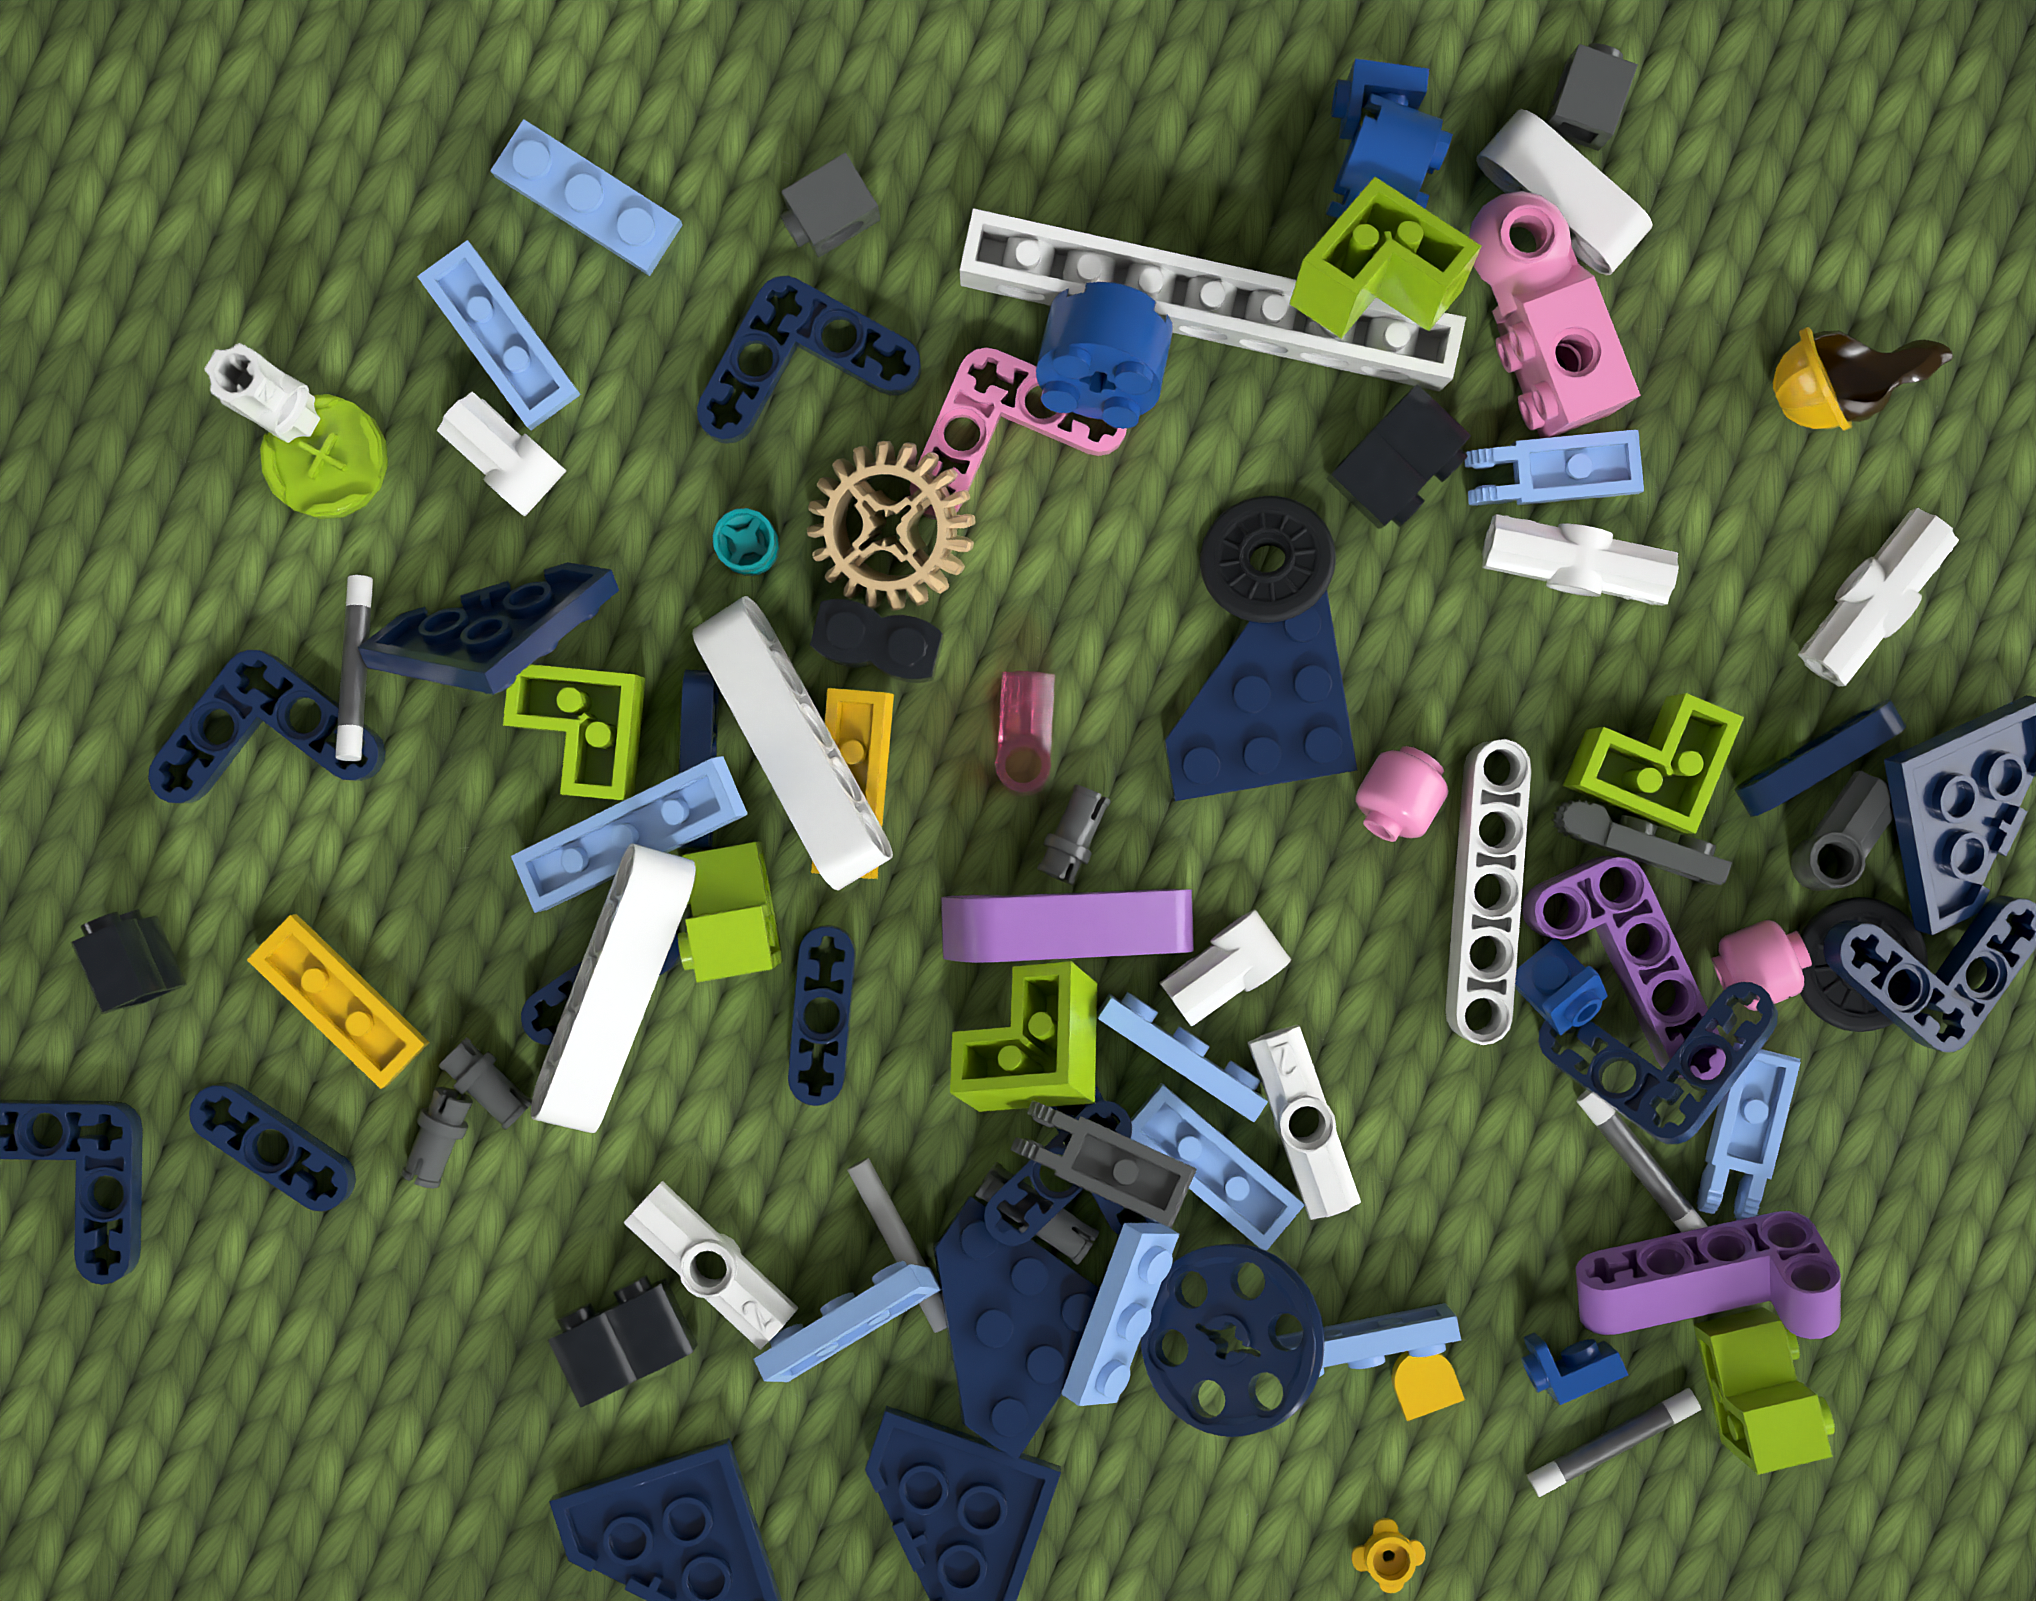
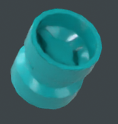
M748 508L734 509L718 521L713 532V548L718 558L735 573L744 576L760 575L769 570L777 560L780 551L779 536L773 525L760 512Z

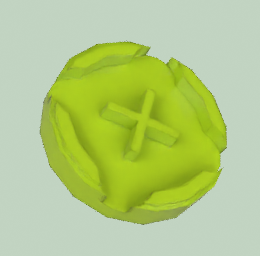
M330 394L312 395L315 397V411L321 418L310 437L301 436L294 438L289 443L279 439L270 432H268V435L264 434L260 447L262 473L272 493L294 511L318 519L346 517L365 507L380 490L388 467L386 440L376 421L355 403Z

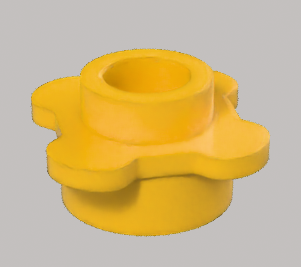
M1381 1518L1373 1524V1534L1366 1543L1353 1549L1351 1560L1356 1570L1369 1572L1372 1578L1379 1583L1382 1591L1396 1593L1412 1577L1416 1566L1424 1562L1426 1553L1420 1541L1415 1539L1409 1540L1398 1531V1525L1394 1520ZM1387 1550L1394 1553V1557L1390 1561L1383 1559V1553Z

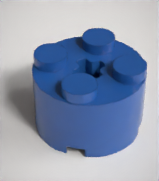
M1372 93L1364 109L1376 114L1374 118L1365 116L1362 125L1358 124L1333 192L1344 195L1342 203L1332 201L1328 204L1326 215L1339 219L1374 177H1377L1425 209L1429 195L1419 190L1426 173L1433 174L1434 170L1440 169L1452 139V133L1441 130L1443 119Z
M1111 282L1086 283L1084 293L1067 297L1069 288L1060 292L1050 306L1036 367L1037 382L1043 391L1041 396L1042 403L1054 412H1074L1090 418L1103 419L1108 425L1115 428L1125 429L1136 426L1140 415L1153 408L1160 397L1173 334L1172 321L1168 314L1164 321L1154 311L1156 301L1150 296L1126 285Z

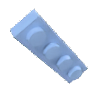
M715 757L512 855L511 858L533 911L537 913L557 906L613 879L626 849L632 843L668 853L748 814L724 757Z

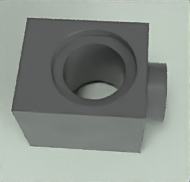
M1592 43L1588 46L1579 44L1564 64L1545 123L1562 138L1599 151L1614 135L1638 64L1624 60L1623 54L1611 46L1599 43Z
M846 152L781 191L788 208L786 212L780 215L785 227L799 248L809 242L818 258L881 220L876 201Z

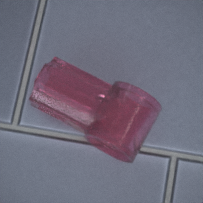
M1031 671L1002 672L998 748L995 766L1001 785L1013 795L1021 797L1032 796L1043 790L1049 782L1056 675ZM1019 751H1028L1035 754L1042 765L1037 778L1028 783H1019L1012 780L1006 772V764L1011 755Z

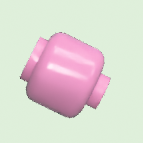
M1404 746L1400 751L1391 750L1381 753L1360 785L1355 797L1359 809L1366 816L1363 822L1364 826L1376 836L1390 842H1395L1398 836L1405 838L1423 836L1449 792L1448 786L1442 777L1444 773L1443 767L1430 755L1413 747Z
M1764 920L1726 935L1719 943L1720 955L1711 958L1723 990L1739 982H1752L1763 987L1770 994L1774 1004L1802 992L1804 988L1802 969L1812 965L1807 948L1799 933L1795 931L1786 935L1781 926L1771 920ZM1754 999L1750 1005L1745 1007L1756 1011L1759 1001Z

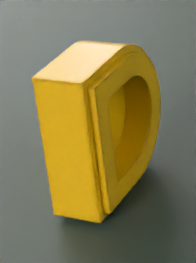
M1405 1351L1396 1360L1392 1369L1391 1380L1403 1416L1407 1421L1465 1400L1455 1371L1443 1354L1412 1357L1409 1356L1408 1351Z

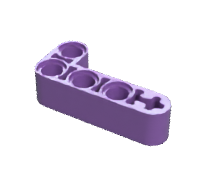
M1601 856L1586 861L1530 889L1523 900L1522 913L1524 921L1534 932L1547 937L1568 939L1593 928L1596 929L1659 1065L1664 1069L1685 1041L1684 1038L1686 1039L1708 1011V1008L1644 871L1637 863L1628 858ZM1614 867L1623 876L1624 888L1619 897L1608 901L1600 891V878L1605 871ZM1559 893L1568 903V916L1559 926L1551 927L1544 919L1543 908L1549 897ZM1641 923L1649 932L1650 942L1644 953L1634 957L1627 950L1626 936L1632 927ZM1669 980L1675 988V1001L1669 1009L1659 1013L1653 1006L1652 994L1659 983ZM1678 1026L1681 1033L1666 1029V1027ZM1716 1027L1712 1033L1720 1035ZM1715 1047L1700 1049L1693 1056L1694 1063L1691 1064L1692 1073L1704 1080L1715 1078L1720 1074L1725 1065L1726 1056L1724 1052ZM1682 1075L1678 1076V1078L1685 1080Z
M1192 889L941 897L943 959L974 963L1194 951Z
M1773 1212L1599 1250L1585 1255L1576 1266L1580 1321L1585 1328L1597 1334L1615 1335L1766 1301L1772 1302L1783 1325L1791 1333L1807 1339L1827 1337L1839 1328L1841 1321V1274L1839 1267L1815 1225L1809 1218L1796 1212Z

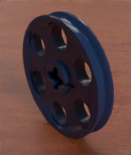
M1223 1244L1197 1249L1184 1255L1172 1264L1168 1275L1160 1285L1151 1309V1322L1148 1330L1141 1337V1350L1144 1365L1154 1389L1176 1416L1194 1428L1209 1434L1240 1437L1271 1429L1285 1422L1303 1406L1315 1388L1320 1376L1324 1358L1325 1339L1323 1323L1317 1303L1304 1280L1290 1265L1278 1256L1255 1246ZM1248 1262L1258 1266L1265 1278L1264 1290L1256 1299L1244 1295L1238 1285V1273L1242 1266ZM1191 1271L1199 1273L1205 1279L1208 1287L1206 1300L1199 1307L1190 1305L1182 1294L1181 1286L1183 1279ZM1284 1313L1295 1316L1303 1328L1302 1341L1294 1350L1282 1346L1275 1334L1277 1320ZM1236 1326L1235 1337L1243 1342V1346L1251 1347V1349H1237L1227 1353L1228 1342L1221 1338L1220 1333L1210 1330H1224ZM1171 1329L1182 1333L1188 1344L1187 1357L1180 1365L1170 1362L1165 1357L1162 1349L1164 1336ZM1266 1372L1274 1375L1280 1381L1283 1388L1282 1401L1275 1409L1265 1407L1256 1396L1255 1385L1257 1379ZM1207 1380L1216 1382L1224 1391L1225 1405L1222 1412L1217 1416L1210 1415L1204 1411L1199 1402V1389Z

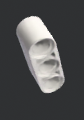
M1517 110L1477 156L1476 161L1480 169L1505 194L1524 191L1541 195L1557 206L1568 223L1574 254L1600 274L1611 275L1652 228L1653 224L1650 217L1638 203L1547 123L1527 110Z

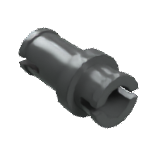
M1076 784L1055 834L1048 833L1043 845L1048 849L1042 862L1037 867L1039 871L1070 885L1074 884V878L1081 863L1087 865L1092 852L1087 849L1106 807L1111 802L1110 799L1103 797L1101 794Z
M466 1037L438 1066L457 1081L453 1087L461 1095L467 1091L506 1130L527 1110L532 1103V1099L528 1098L493 1064L497 1060L494 1055L489 1051L483 1055L471 1043V1040Z
M436 1087L434 1089L430 1106L422 1108L418 1116L417 1123L421 1128L406 1166L402 1169V1177L411 1181L414 1175H418L414 1184L432 1189L440 1186L441 1177L456 1140L464 1138L468 1129V1123L464 1119L468 1109L473 1104V1100L469 1096L462 1095L460 1100H457L459 1092L446 1087Z

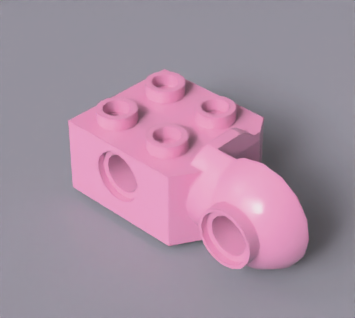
M1524 191L1501 194L1485 204L1472 221L1469 238L1482 246L1473 266L1481 279L1491 285L1498 306L1492 311L1501 336L1496 338V348L1504 369L1508 373L1514 371L1523 392L1522 395L1518 396V404L1527 427L1530 430L1537 429L1540 439L1552 438L1610 416L1639 397L1638 387L1596 279L1590 272L1578 264L1571 246L1568 223L1558 207L1541 195ZM1522 227L1530 231L1536 241L1535 252L1525 253L1516 249L1510 241V228ZM1556 356L1563 360L1567 370L1559 365Z

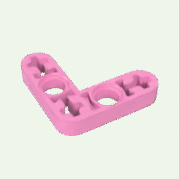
M986 347L974 350L961 363L919 462L927 453L939 451L951 462L969 464L965 474L960 473L958 469L953 467L958 476L954 482L948 485V489L954 493L962 490L969 492L1000 417H1004L1082 452L1096 456L1107 455L1116 450L1124 440L1127 428L1112 427L1117 430L1114 436L1104 434L1099 442H1094L1088 438L1090 428L1074 419L1071 432L1059 428L1068 416V413H1056L1046 419L1035 418L1026 409L1025 398L1031 389L1039 386L1036 378V366L999 350ZM987 362L997 365L996 376L1000 380L1012 385L1014 383V373L1017 372L1027 376L1017 389L1015 407L1012 408L1002 404L1008 397V391L990 385L986 393L976 391V379L969 375L973 368L983 370ZM955 418H969L977 424L980 430L979 441L970 450H954L945 441V428ZM938 461L932 473L935 477L940 474L943 467L941 461ZM911 482L910 493L913 495L920 488ZM963 503L955 505L956 513L961 508ZM929 505V508L923 515L927 518L936 519L933 506Z

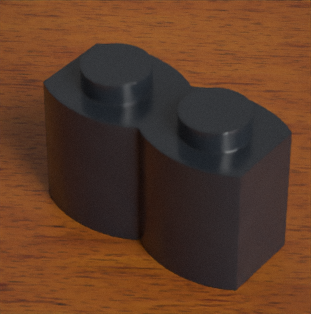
M1417 384L1383 417L1326 479L1378 529L1386 526L1391 520L1398 527H1401L1425 502L1418 494L1421 488L1433 476L1441 482L1445 481L1468 457L1461 447L1471 435Z
M831 599L820 603L810 645L824 658L836 664L856 668L875 665L884 674L894 679L909 683H924L934 680L944 636L939 629L920 618L907 615H891L882 618L874 610L859 602L846 599Z
M139 909L119 915L118 912H113L81 925L84 937L71 942L101 1014L147 1003L187 985L158 916L143 918Z
M644 1275L613 1291L617 1302L596 1312L590 1302L557 1319L561 1329L555 1332L548 1339V1342L580 1408L684 1358L696 1349L697 1341L666 1278L651 1284L648 1276Z

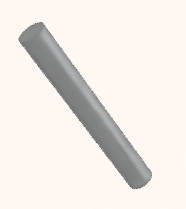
M863 1159L849 1167L847 1171L896 1262L905 1261L907 1265L927 1267L870 1159ZM938 1291L919 1303L934 1333L946 1328L942 1293Z

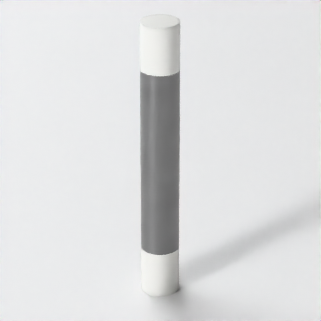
M351 575L347 579L335 758L344 761H359L362 755L367 667L358 647L369 639L373 579L363 575Z
M1588 1090L1582 1093L1577 1098V1103L1681 1233L1708 1227L1615 1109Z
M1687 1388L1527 1474V1477L1538 1497H1541L1702 1410L1690 1388Z

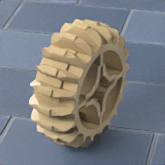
M891 441L878 442L876 461L866 446L855 448L853 450V458L856 468L844 458L837 459L832 464L834 472L841 483L829 477L820 478L817 483L821 492L830 497L829 501L814 500L809 503V511L816 515L824 516V523L807 528L809 537L824 536L826 542L825 547L819 548L812 553L814 560L822 561L832 557L836 565L827 571L825 578L830 583L837 581L844 575L850 578L844 587L843 593L848 599L856 597L863 587H867L865 601L866 606L869 608H876L880 605L885 591L888 604L892 610L904 608L906 591L917 606L928 602L926 584L939 594L949 588L947 578L940 569L950 574L958 575L965 568L962 561L951 554L952 550L968 552L973 549L974 542L968 537L957 535V528H966L974 525L975 516L971 514L957 515L955 505L965 503L970 499L969 492L962 490L950 495L946 487L955 481L958 476L957 472L951 468L935 477L932 473L938 464L939 455L934 452L927 453L919 464L916 465L917 449L913 443L903 444L899 450L897 460ZM878 474L896 475L909 480L920 489L913 495L904 498L901 502H897L888 498L882 490L875 492L867 480ZM854 496L858 501L855 507L863 518V529L861 535L851 546L847 534L846 516L850 501ZM932 504L937 519V539L932 554L929 557L924 551L927 545L919 534L918 524L921 516L929 508L928 506ZM911 508L901 518L902 522L896 528L897 534L901 537L899 539L900 542H898L897 535H893L872 543L882 533L881 529L887 523L882 515L883 509L885 517ZM880 550H886L894 554L901 562L907 560L916 572L903 576L887 575L872 569L864 561Z

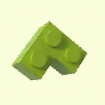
M1374 177L1303 259L1289 304L1341 339L1376 297L1425 330L1430 331L1463 291L1482 246L1377 177Z
M530 664L516 676V681L506 689L503 725L523 729L566 732L561 795L627 800L635 795L646 678L636 674Z
M1687 693L1666 696L1647 744L1606 727L1586 729L1563 786L1674 833L1696 834L1744 717Z
M762 841L682 855L683 858L695 862V878L687 905L691 904L693 917L685 919L687 930L686 932L678 933V944L684 970L694 969L696 983L770 970L782 963L783 958Z
M1072 961L1012 967L1011 1027L952 1032L950 1093L979 1112L1029 1108L1032 1100L1047 1107L1095 1103L1097 983Z
M1763 1307L1693 1324L1720 1440L1727 1449L1758 1475L1832 1457L1827 1436L1835 1432L1831 1410L1824 1397H1818V1394L1806 1387L1803 1382L1797 1380L1793 1360L1800 1357L1796 1335L1783 1325L1779 1316Z

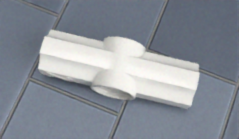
M240 343L228 350H215L204 369L210 377V392L220 398L223 405L257 423L285 442L289 443L294 438L301 436L310 437L321 419L315 411V397L309 393L307 385L278 370L258 353Z
M1919 508L1910 510L1876 555L1862 562L1841 585L1835 595V600L1838 602L1837 605L1798 653L1805 666L1820 678L1826 679L1838 687L1846 686L1882 638H1887L1895 633L1914 613L1922 599V595L1918 592L1959 541L1953 533V528L1936 515L1924 512Z
M1498 514L1492 517L1482 552V568L1547 581L1546 586L1554 590L1594 597L1601 596V593L1623 597L1627 600L1632 599L1660 606L1668 604L1671 592L1675 588L1679 569L1678 552L1613 539L1611 532L1603 529L1577 524H1559L1558 527L1531 520Z
M1294 1025L1278 1029L1249 1041L1248 1045L1273 1114L1274 1128L1284 1145L1309 1219L1330 1217L1347 1211L1361 1203L1336 1132L1335 1116L1326 1103L1300 1026ZM1300 1107H1314L1319 1114L1317 1129L1307 1137L1293 1136L1289 1130L1290 1116Z
M663 1181L625 1220L624 1224L680 1275L681 1282L690 1293L697 1297L705 1298L758 1349L761 1350L797 1311L798 1307L741 1255L740 1248L733 1239L725 1234L718 1233ZM708 1250L721 1255L726 1263V1275L719 1279H708L701 1275L696 1265L697 1254Z

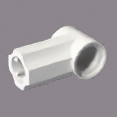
M473 392L458 400L448 410L437 429L446 440L486 475L483 480L523 516H526L566 472L556 460L527 434L521 436L495 409Z
M1255 909L1241 916L1211 939L1212 945L1188 960L1160 982L1191 1027L1243 989L1248 992L1263 984L1291 961V958Z

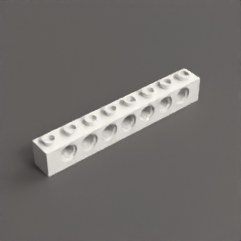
M973 209L960 266L961 286L1050 306L1054 298L1068 288L1067 297L1084 293L1086 283L1111 282L1126 285L1147 294L1156 301L1154 311L1164 321L1168 314L1172 321L1173 333L1415 386L1418 384L1422 388L1441 391L1453 379L1466 317L1444 313L1431 330L1427 331L1376 297L1341 339L1289 304L1297 281L1295 279L978 209Z

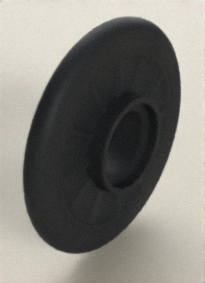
M1280 496L1254 497L1241 501L1227 509L1209 528L1200 553L1202 579L1212 598L1232 615L1258 623L1284 621L1298 616L1312 607L1327 590L1333 577L1336 563L1334 541L1324 521L1306 505ZM1266 545L1279 548L1285 554L1282 566L1272 572L1256 570L1251 565L1250 558L1258 548Z
M1853 897L1834 902L1816 913L1808 921L1800 934L1812 962L1811 966L1802 969L1804 988L1800 995L1810 1010L1820 1019L1839 1029L1868 1032L1892 1025L1894 1023L1830 968L1823 953L1824 940L1833 926L1845 920L1874 924L1885 931L1928 969L1927 949L1922 935L1915 929L1914 923L1905 913L1882 900ZM1854 938L1850 947L1853 949L1859 948L1860 939ZM1903 969L1897 971L1891 977L1888 984V993L1894 1003L1902 1001L1910 989L1909 975Z

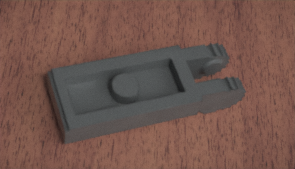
M1569 800L1568 803L1562 802L1561 806H1556V812L1552 813L1554 814L1552 821L1555 823L1553 827L1558 829V833H1563V836L1570 835L1571 839L1703 884L1721 885L1726 882L1732 862L1714 857L1717 846L1706 841L1680 835L1676 844L1655 837L1658 826L1626 815L1621 816L1619 824L1611 821L1604 806L1595 803L1588 804L1587 801L1581 802L1576 800L1573 802Z
M1032 1100L1027 1114L1032 1116L1034 1121L1049 1128L1056 1127L1072 1134V1137L1063 1157L1044 1149L1043 1145L1028 1138L1021 1139L1016 1137L1010 1150L1055 1170V1176L1172 1228L1197 1171L1196 1168L1080 1116V1119L1076 1120Z

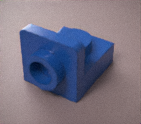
M1355 59L1347 80L1337 79L1331 117L1341 118L1339 138L1352 140L1360 122L1361 109L1365 108L1372 93L1418 110L1427 93L1429 69Z
M1557 938L1552 939L1516 969V990L1560 1036L1572 1026L1579 1027L1590 1021L1600 1010L1602 1001L1608 997L1599 974L1591 966L1585 968Z
M1535 1332L1523 1337L1530 1354L1522 1357L1521 1360L1537 1393L1546 1389L1547 1393L1559 1405L1628 1376L1619 1352L1605 1341L1596 1343L1594 1339H1587L1572 1344L1561 1352L1563 1359L1554 1362L1546 1342Z

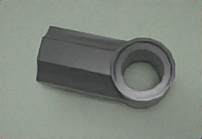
M1862 771L1853 773L1811 836L1798 844L1793 851L1791 870L1795 879L1803 887L1812 891L1844 888L1854 884L1861 877L1865 868V858L1894 817L1889 785ZM1823 846L1830 848L1838 860V868L1831 878L1825 876L1817 864V856Z

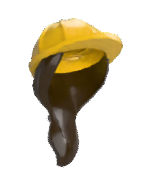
M1806 327L1799 331L1801 341L1792 346L1780 360L1774 375L1773 389L1784 415L1793 422L1813 429L1841 427L1845 431L1852 428L1851 422L1868 420L1874 414L1882 411L1890 400L1894 388L1903 383L1928 380L1942 365L1952 361L1953 354L1950 348L1943 343L1931 340L1912 341L1892 352L1881 353L1841 331L1813 333L1809 327Z

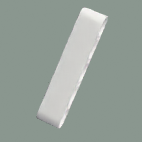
M744 596L695 627L692 634L701 656L812 861L825 881L833 889L839 891L893 857V852L881 825L773 628L758 605L749 597Z
M1506 739L1482 742L1473 747L1466 756L1463 769L1445 1010L1447 1022L1455 1033L1462 1038L1481 1045L1494 1044L1501 1040L1510 1030L1513 1019L1531 764L1525 749L1516 742ZM1493 751L1501 752L1510 762L1509 777L1500 785L1491 783L1484 774L1483 765L1485 759ZM1490 812L1497 813L1502 817L1506 827L1503 840L1494 847L1486 845L1479 835L1480 822ZM1486 874L1495 876L1501 885L1499 900L1489 908L1480 906L1474 895L1477 881ZM1489 936L1496 945L1497 954L1490 966L1478 970L1470 960L1469 952L1471 945L1478 938ZM1478 998H1485L1492 1008L1491 1020L1486 1027L1472 1031L1465 1022L1466 1008L1472 1001Z
M633 843L626 849L537 1079L531 1103V1117L533 1120L589 1133H595L599 1128L688 903L695 878V862L693 860Z

